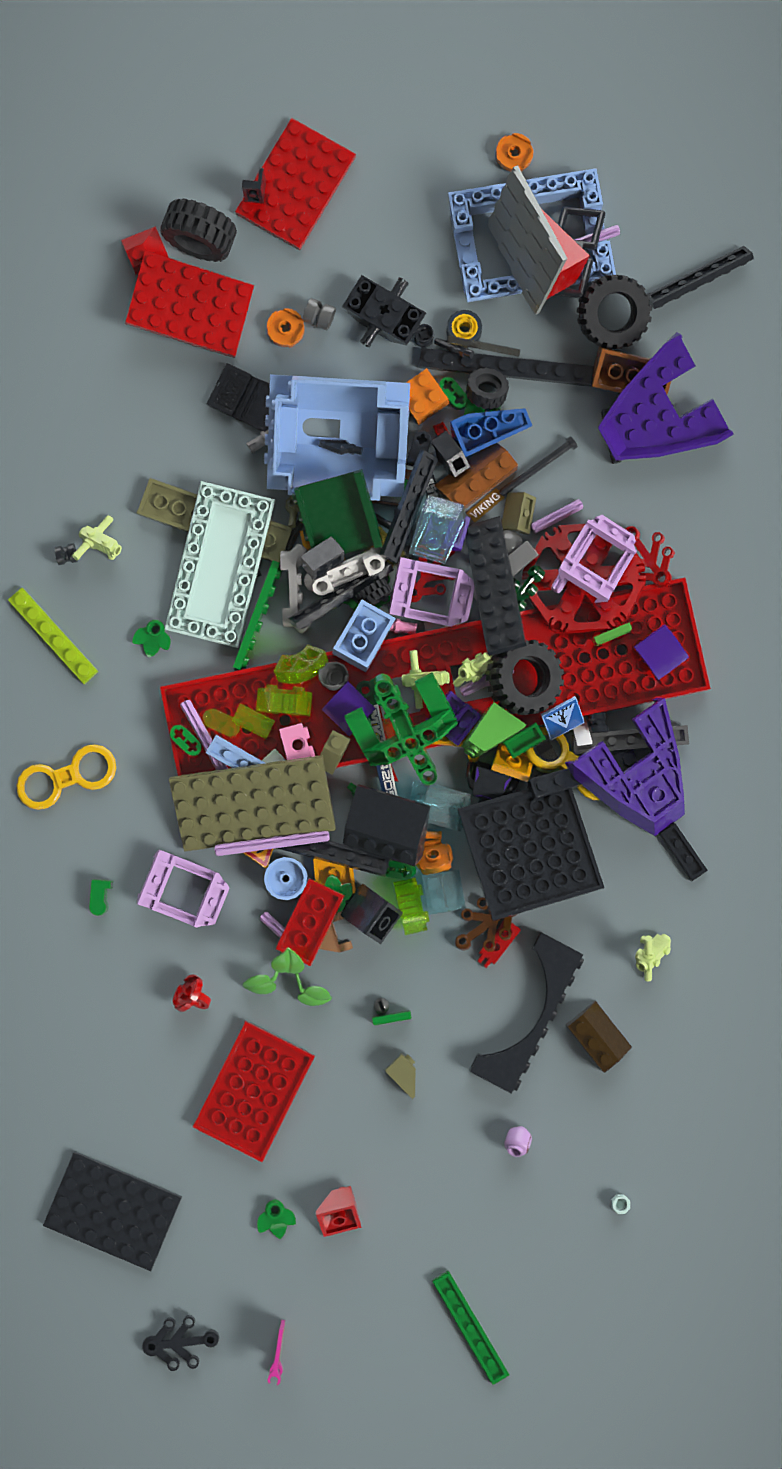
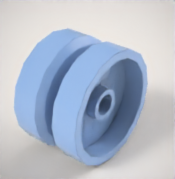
M283 857L269 864L265 871L264 882L266 889L272 896L282 900L297 898L303 893L308 882L306 868L301 862L294 858ZM284 875L289 876L290 880L288 882H283Z

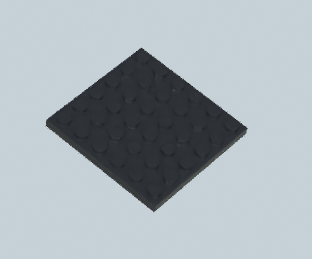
M529 788L457 810L492 922L605 888L572 788L537 799H533Z

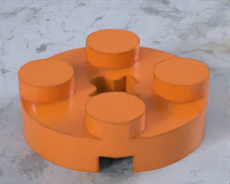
M512 133V135L502 137L496 148L497 163L503 169L510 172L513 167L518 165L522 172L530 165L534 152L530 140L519 133ZM515 149H517L519 155L512 156V153L509 151H514Z
M285 308L275 311L267 321L268 336L278 346L292 348L300 342L304 335L305 329L302 317L293 309ZM289 324L290 330L283 332L281 326Z
M441 840L426 841L423 857L416 864V867L421 870L423 875L449 870L453 861L450 845L441 843Z

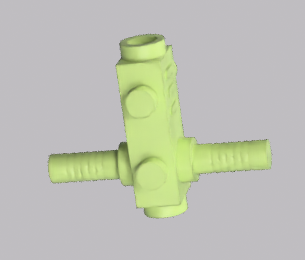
M107 515L98 527L91 528L86 526L80 530L79 537L83 539V544L72 555L75 560L78 561L89 548L97 549L107 554L110 560L115 559L120 554L122 548L118 545L117 540L103 534L104 530L112 523L113 518Z
M417 650L409 651L411 670L410 673L402 675V685L411 687L414 690L415 707L420 709L423 708V701L414 681L431 672H421L418 665ZM432 672L439 685L449 683L448 672Z
M485 652L484 654H477L475 659L471 661L469 658L465 659L462 662L463 665L458 669L459 677L453 682L454 686L459 687L465 681L468 682L470 680L475 683L483 677V674L489 675L490 671L487 670L488 664L493 663L491 660L492 656Z
M657 934L653 939L651 936L643 935L640 939V943L644 944V949H639L636 952L635 959L637 969L644 972L645 981L649 982L652 980L653 967H658L660 959L665 954L668 955L670 953L671 939L666 934Z

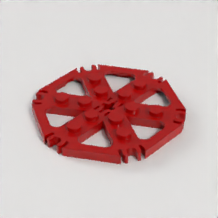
M585 524L558 525V529L556 527L553 528L554 536H550L547 532L545 533V539L541 536L535 547L539 556L524 567L522 580H526L529 577L528 570L536 564L542 551L546 548H550L562 564L572 547L571 542L568 540V535L574 532H581ZM596 534L579 564L607 580L615 565L602 566L613 544ZM636 553L621 576L617 586H633L627 602L622 606L617 605L611 596L608 602L594 603L596 597L569 580L563 587L566 590L554 610L546 608L538 597L537 592L535 595L528 597V599L547 625L552 620L551 628H554L555 624L559 623L562 625L560 632H563L565 627L568 626L565 634L610 631L611 628L615 629L614 620H619L621 624L624 623V618L627 620L646 584V576L638 574L639 572H645L644 562ZM559 569L544 570L545 575L542 580L532 583L538 587V591L551 590L552 584L559 575ZM585 597L600 616L599 621L578 623L574 620Z

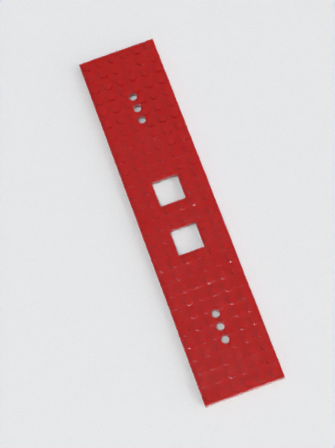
M685 577L671 580V583L665 588H658L654 584L644 586L627 620L624 618L623 624L619 620L613 621L616 625L615 628L630 622L631 631L598 646H594L592 639L608 631L565 634L568 626L565 627L563 632H560L562 625L559 623L555 624L554 628H551L552 620L547 625L536 608L520 612L526 640H537L539 643L548 645L547 650L553 649L555 651V658H559L561 664H559L560 669L564 670V674L561 675V679L564 680V686H560L562 692L560 697H555L556 702L553 705L549 706L547 710L536 714H512L526 724L523 729L534 723H537L538 726L544 725L541 717L542 713L573 697H576L582 716L585 717L594 713L654 702L653 699L665 698L666 700L711 689ZM633 588L612 592L611 598L617 605L622 606L627 602ZM584 598L574 620L578 623L596 622L600 620V616L589 601ZM558 604L546 606V608L554 610ZM481 620L384 640L367 672L332 654L333 651L161 686L160 690L169 735L172 727L182 725L198 739L180 706L182 702L190 700L212 740L215 735H218L261 761L274 749L287 760L279 729L302 723L303 728H308L310 738L307 739L308 746L312 745L315 756L321 754L334 730L351 740L337 768L368 762L354 735L352 734L349 737L322 710L339 690L332 691L323 687L318 679L319 669H322L327 662L344 664L349 673L347 682L356 689L359 682L370 681L379 674H386L391 679L402 677L403 674L410 673L411 661L409 651L417 650L418 665L421 672H448L449 683L440 685L444 695L449 691L456 695L450 667L462 665L465 659L469 658L471 661L475 659L477 654L487 652ZM665 624L681 644L689 658L660 680H657L647 664L642 661L634 646ZM617 646H625L627 649L626 654L619 655L616 651ZM600 649H605L608 652L606 659L599 658L598 651ZM587 653L590 657L589 662L582 663L579 660V655ZM525 659L519 660L512 674L513 683L521 694L529 696L537 686V672L530 662ZM368 687L362 688L363 694H367L369 692ZM486 697L465 703H468L482 715L492 703L498 705L500 702H494L491 697ZM423 701V708H420L419 712L409 714L413 726L424 722L429 717L430 712ZM379 706L385 739L387 740L395 736L396 733L390 718L387 720L382 718ZM284 715L291 718V722L287 726L280 724V718ZM265 719H269L272 722V726L268 730H264L261 727V723ZM246 723L253 725V731L249 734L244 733L242 730L243 725ZM183 729L180 731L175 730V738L180 737L183 741L186 739L182 735ZM425 730L423 734L430 735L433 731ZM170 737L178 776L216 770L203 746L200 754L190 756ZM409 738L406 740V743L408 744L415 742V739ZM188 740L186 744L190 746L189 752L192 750L196 752L197 743L192 744ZM296 740L293 743L294 750H301L303 748L301 740ZM430 744V745L426 746L425 748H426V750H427V749L442 747V746H444V745H433V744ZM390 747L388 749V751L395 752L398 750L396 747Z

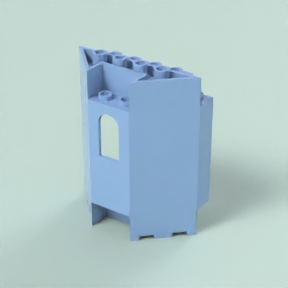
M270 374L269 396H266V407H269V415L265 417V426L269 427L268 434H265V445H268V453L264 455V464H267V489L288 490V495H292L295 487L362 469L371 500L380 501L381 496L402 497L407 458L410 383ZM308 418L340 420V438L309 436L303 431V422ZM347 440L350 444L363 447L362 455H351L349 453L340 455L319 447V441Z

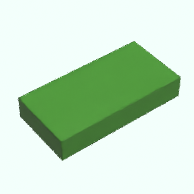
M630 622L592 639L594 646L629 633L632 629Z

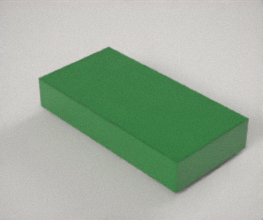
M534 723L505 740L503 744L512 759L543 742L546 738L537 723Z
M407 1010L373 1016V1025L409 1020L412 1018L411 1011Z

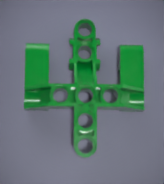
M431 672L414 682L432 718L413 726L407 711L410 707L403 701L398 685H394L388 675L379 674L374 679L375 700L378 705H382L385 711V719L390 718L396 735L380 742L379 735H376L371 720L367 719L362 707L344 715L346 722L370 766L389 765L407 756L420 781L425 785H431L437 780V771L425 747L442 739L458 724L456 716L438 681ZM381 682L388 684L386 688H380L378 685ZM389 699L397 700L395 704L387 703ZM425 730L433 731L430 735L423 734ZM409 738L415 739V742L408 744L406 743V740ZM390 747H396L398 749L395 752L388 751ZM423 755L424 758L421 760L415 759V756ZM426 771L433 772L430 776L424 775Z

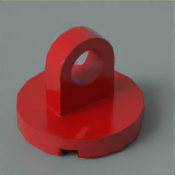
M195 974L187 976L183 980L185 981L183 986L179 985L174 993L172 1000L174 1008L180 1012H185L192 1006L199 1009H208L211 998L201 992L203 986L202 979Z

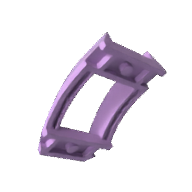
M603 515L597 516L593 520L588 519L558 570L561 582L564 578L568 579L596 597L594 603L608 602L625 569L637 552L634 547L636 542L635 536ZM592 532L624 551L607 580L575 561Z
M402 557L399 558L396 565L397 570L390 604H388V614L450 627L468 620L475 589L474 580L461 569ZM417 571L455 578L448 616L410 608Z
M158 850L153 856L154 860L140 894L138 893L137 904L196 928L215 924L229 891L227 883L215 871ZM173 866L210 880L196 916L160 902Z

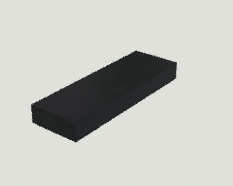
M673 823L659 833L691 881H694L708 871L676 823Z

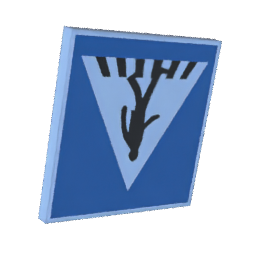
M576 697L541 714L550 740L585 723Z

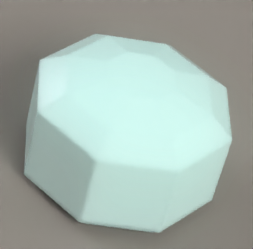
M616 1194L611 1199V1208L617 1214H626L630 1209V1200L624 1194Z

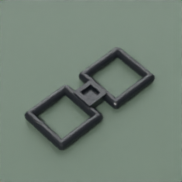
M564 206L561 209L558 225L563 230L568 215L597 218L591 242L574 240L582 249L595 250L598 246L603 227L605 211ZM589 258L586 262L578 290L564 289L555 295L583 298L593 260Z

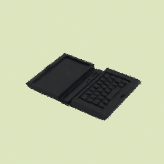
M226 363L206 404L260 431L266 432L269 428L265 426V417L269 415V407H266V396H269L270 383L253 377L252 374Z

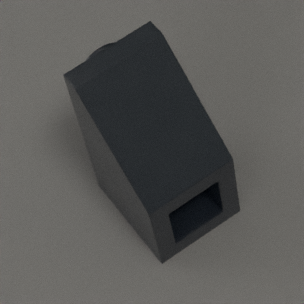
M447 431L430 440L447 473L456 477L470 468L463 451Z

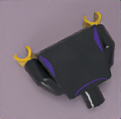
M468 755L470 762L467 763L465 776L469 788L473 790V796L479 798L478 803L515 792L520 779L491 770V764L478 761L479 756L471 758Z

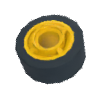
M470 310L455 312L447 323L446 333L449 341L468 348L474 346L481 338L483 327L481 319ZM466 326L469 328V331L462 332L459 328Z

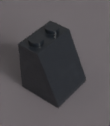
M362 883L356 889L354 896L345 905L340 915L362 933L382 944L403 912Z

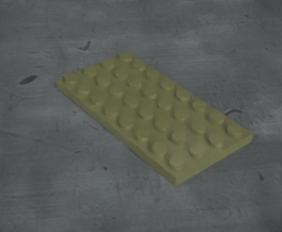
M323 755L169 778L184 852L214 848L218 844L336 830Z

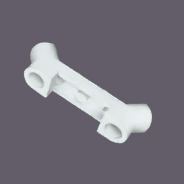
M373 546L369 551L343 561L314 581L307 573L304 578L305 586L308 590L314 591L318 595H326L333 592L334 587L368 573L370 576L383 570L384 562L387 559L379 555L382 547L375 548Z

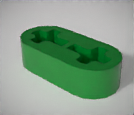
M442 378L439 386L447 396L450 405L456 410L464 409L468 402L466 393L453 378ZM445 382L447 384H452L451 390L453 392H451L448 388L444 389ZM455 394H456V396H457L459 399H460V398H464V399H463V402H462V403H463L462 405H461L460 403H457V404L455 403V402H456V397L454 396Z
M182 725L172 727L170 737L180 748L190 756L200 754L202 744ZM183 729L182 735L186 739L183 741L180 737L175 738V730L180 731ZM188 740L192 744L197 743L196 752L193 750L189 752L190 746L186 744Z
M391 859L389 866L395 869L390 870L388 867L386 872L387 877L408 880L415 876L416 866L414 867ZM406 867V870H408L409 873L407 874V871L401 869Z

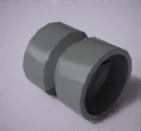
M310 298L302 320L312 325L317 323V327L328 331L334 319L336 308L328 304L323 306L321 301Z

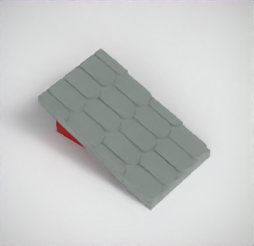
M519 166L513 167L507 177L506 185L501 190V196L495 204L494 211L489 217L488 228L498 242L499 250L511 267L512 275L522 289V295L536 315L540 313L546 299L576 283L590 255L540 208Z

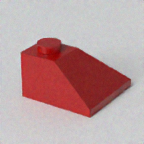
M156 226L121 240L136 275L139 274L145 250L169 258Z
M351 1186L332 1190L316 1210V1216L323 1237L362 1228Z

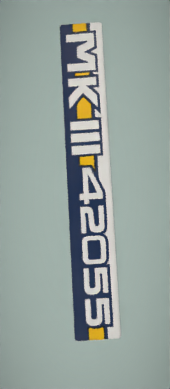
M373 705L376 710L368 718L371 720L376 735H379L380 742H383L386 739L379 706ZM391 764L377 765L381 790L397 796Z

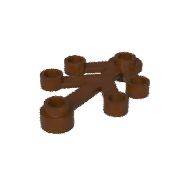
M481 897L477 900V906L481 910H486L488 908L487 903L483 907L480 906L481 901H486L485 897ZM464 909L461 912V916L465 921L475 920L482 921L483 923L466 935L460 934L456 937L455 944L458 949L462 951L468 950L471 947V941L488 929L487 940L484 941L483 947L488 952L494 951L496 947L494 942L497 924L501 919L492 922L490 914ZM466 912L471 913L469 918L464 917ZM516 915L504 918L503 928L499 931V936L502 940L506 941L511 938L512 917ZM504 931H508L507 937H502ZM462 938L466 939V943L463 945L459 943ZM489 942L493 943V946L490 949L486 948V945Z

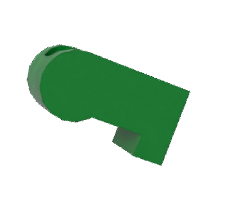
M91 880L89 910L93 915L100 916L108 911L109 907L106 901L107 889H113L114 881Z

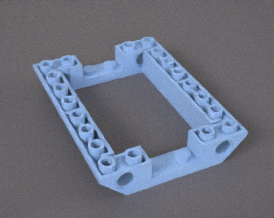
M597 168L526 180L538 204L579 198L581 208L602 209L603 201ZM506 183L448 192L453 235L467 303L522 294V289L513 275L483 280V283L481 282V266L477 259L471 215L493 212L495 204L501 196V190ZM582 216L585 234H592L597 218ZM610 241L598 242L595 250L588 249L590 258L593 260L588 283L605 275H616ZM583 270L579 278L577 279L576 283L573 285L580 284Z

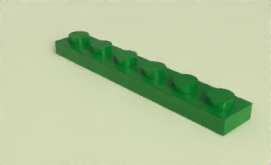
M273 560L233 665V668L237 671L243 668L246 669L250 660L247 657L250 650L253 651L256 640L254 637L256 632L260 633L263 625V622H261L262 616L267 614L270 604H267L269 597L273 598L276 591L275 581L280 579L283 572L280 562Z

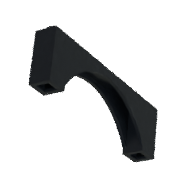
M540 932L532 947V950L536 951L541 961L546 980L545 1003L539 1020L528 1035L513 1046L490 1054L482 1055L477 1053L469 1069L471 1073L511 1094L513 1090H518L521 1084L519 1079L522 1073L526 1074L531 1063L528 1061L531 1055H536L539 1049L537 1044L540 1038L544 1039L548 1032L546 1026L549 1020H554L557 1014L555 1009L558 1003L562 1004L566 997V993H564L566 987L572 985L575 979L573 974L576 968L580 969L584 962L582 953Z

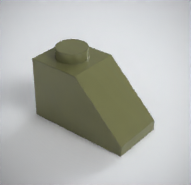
M334 730L320 754L323 755L325 771L333 775L351 741Z
M401 1053L385 1071L413 1099L415 1097L416 1068L413 1065L415 1061L409 1054L404 1055Z

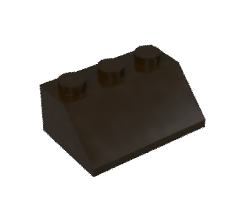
M596 1001L565 1024L603 1073L617 1064L632 1048Z

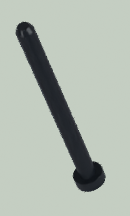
M571 436L568 437L565 444L501 488L499 494L505 496L569 449H576L578 445Z

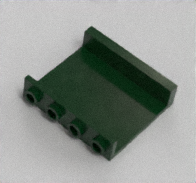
M362 469L295 487L292 497L294 504L299 506L298 518L300 523H304L305 530H303L306 542L309 541L311 548L309 550L331 536L344 550V554L371 546L375 548L383 546L382 536Z

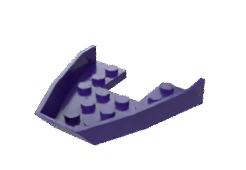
M676 332L624 388L598 426L615 460L666 456L716 445L734 435L733 431L728 428L714 399L708 400L679 417L668 398L663 385L696 366L681 339L683 337L680 333Z
M665 698L653 699L654 704L632 719L651 752L626 771L622 772L604 742H599L576 760L565 762L575 780L621 817L654 836L685 815L680 757Z

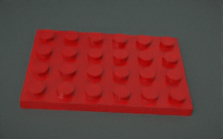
M291 118L262 166L266 179L264 203L245 202L243 197L235 214L294 248L301 250L355 160L356 154ZM259 173L255 177L254 181H258Z
M145 250L125 324L235 358L254 285Z
M245 1021L193 1128L263 1162L315 1055Z

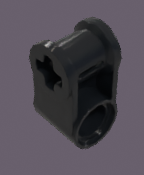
M419 431L414 435L406 465L414 467L420 450L429 451L430 435L427 432ZM421 437L425 438V442H423V445L419 444V440H421Z

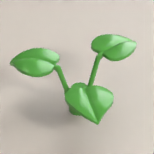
M289 947L283 953L280 951V955L272 960L271 967L275 970L272 978L267 975H256L247 979L242 984L245 989L253 993L269 994L276 989L274 981L278 973L290 972L295 973L299 991L301 992L297 998L301 1003L309 1006H318L332 999L330 993L322 987L311 986L303 989L299 973L304 970V963Z

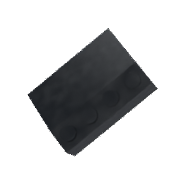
M358 784L345 825L343 845L415 867L423 857L431 806Z

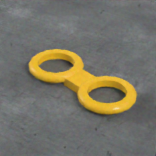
M539 727L544 735H548L546 727ZM563 734L555 738L560 745L561 754L553 762L541 760L536 755L534 747L526 751L529 760L536 767L543 770L567 769L568 767L565 762L574 761L579 756L569 751V744ZM583 785L577 787L579 792L585 797L592 800H600Z
M93 744L79 749L73 756L71 765L54 770L47 765H31L18 777L16 785L17 795L27 807L41 810L55 804L60 797L61 790L74 784H79L81 787L90 790L101 789L108 785L115 776V758L104 746ZM92 752L102 754L108 762L107 774L97 782L86 781L79 772L80 760L83 756ZM37 772L49 775L54 784L53 793L42 802L32 801L25 793L26 780L30 775Z

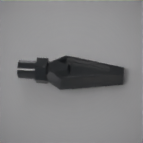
M439 338L434 340V344L451 352L459 353V356L469 358L474 356V351L466 346L457 345Z
M347 440L319 441V447L340 455L346 453L362 455L363 447L350 444Z

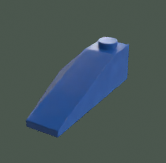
M526 408L470 413L450 421L452 438L463 451L465 457L532 426Z

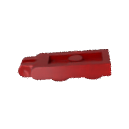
M503 920L496 930L495 950L488 952L482 947L479 951L481 956L477 960L478 963H481L486 958L487 961L483 967L487 968L490 963L494 965L521 931L515 924L511 923V938L505 941L499 936V931L503 928ZM504 931L502 937H507L508 931ZM487 943L486 948H492L493 943Z

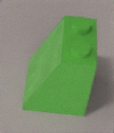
M492 703L484 711L461 747L464 748V752L467 755L478 757L521 731L526 724L496 703Z

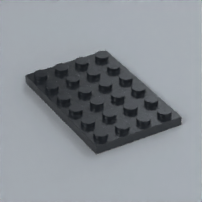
M74 1151L43 1226L151 1272L182 1196Z

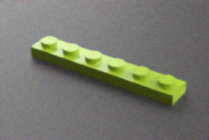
M21 587L8 599L83 684H86L99 672L24 588Z

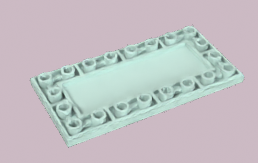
M203 481L200 482L165 630L239 648L275 499Z

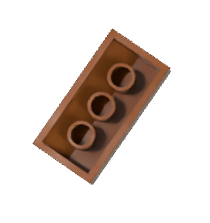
M599 346L594 362L592 386L621 393L648 363L650 358ZM671 381L663 385L667 395Z
M495 443L480 450L467 460L470 468L456 477L448 474L434 485L454 512L460 514L517 470V462L500 444Z

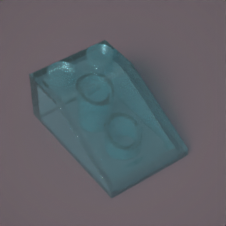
M428 495L419 516L409 554L445 564L466 518L464 505Z

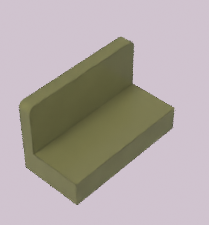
M525 492L507 493L502 518L503 529L530 534L536 497Z

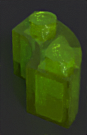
M307 644L301 652L295 655H281L274 673L278 682L300 683L316 676L319 669H322L329 660L325 650Z
M266 685V688H258L256 711L310 716L312 692H306L305 688L302 687L284 690L278 689L276 685Z
M416 877L393 882L399 910L403 912L401 919L405 935L427 931L426 923L430 922L428 911H423L420 897L424 895L422 885L417 884Z

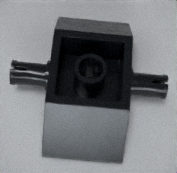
M361 275L344 302L342 308L358 323L368 328L362 339H360L363 345L366 343V347L370 348L377 334L390 342L408 345L424 319L426 312L401 298L404 290L409 285L406 280L402 281L403 278L399 277L393 289L389 291Z

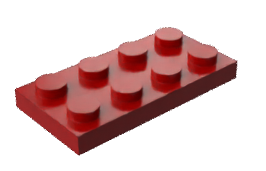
M310 878L276 949L283 953L289 947L302 959L304 964L311 966L345 895Z

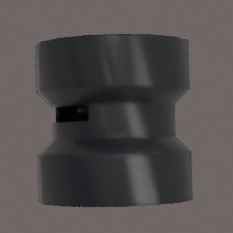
M421 324L417 328L415 342L419 347L426 348L432 344L434 335L432 327L428 324Z
M74 543L68 544L67 547H55V556L59 566L65 565L66 562H78L72 557L77 551Z
M606 712L588 715L590 733L608 732V726L605 722L607 719Z

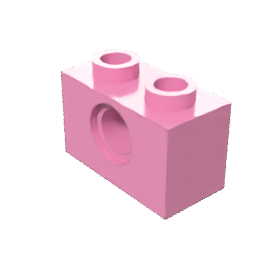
M302 723L279 729L287 760L315 756L312 745L308 746L307 739L310 738L308 728H303ZM296 740L303 742L301 750L293 749V743Z

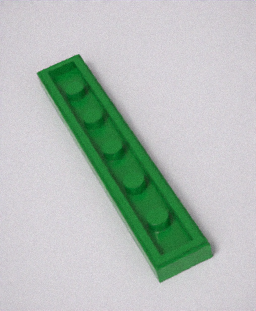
M447 1270L434 1278L432 1282L491 1384L494 1385L509 1376V1372L450 1271Z

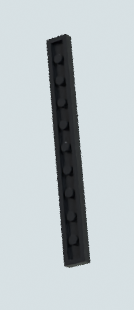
M421 348L419 368L421 369L427 368L430 370L472 374L473 371L480 368H489L501 372L506 378L593 387L594 366L474 354L472 358L459 356V353L428 348Z

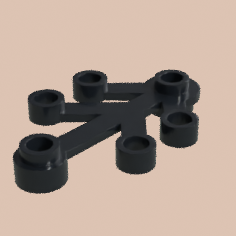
M187 1315L170 1340H162L167 1332L173 1330L176 1325L175 1319L168 1317L155 1336H148L143 1341L142 1349L148 1356L157 1355L167 1363L170 1371H176L180 1366L179 1359L176 1357L172 1358L163 1350L171 1348L187 1361L189 1368L195 1369L199 1365L198 1356L192 1355L183 1347L205 1344L207 1347H214L218 1344L219 1334L216 1330L210 1329L203 1336L182 1338L186 1331L195 1324V1318L192 1315ZM186 1319H191L193 1323L191 1325L186 1324ZM171 1321L173 1323V1326L168 1327L166 1325V1322ZM209 1336H212L214 1338V1342H208L207 1338ZM153 1343L155 1349L151 1350L148 1345ZM195 1359L197 1361V1364L192 1365L190 1363V1360ZM175 1361L177 1366L172 1367L170 1362Z

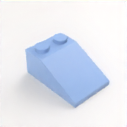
M361 600L334 646L332 654L367 672L396 618Z

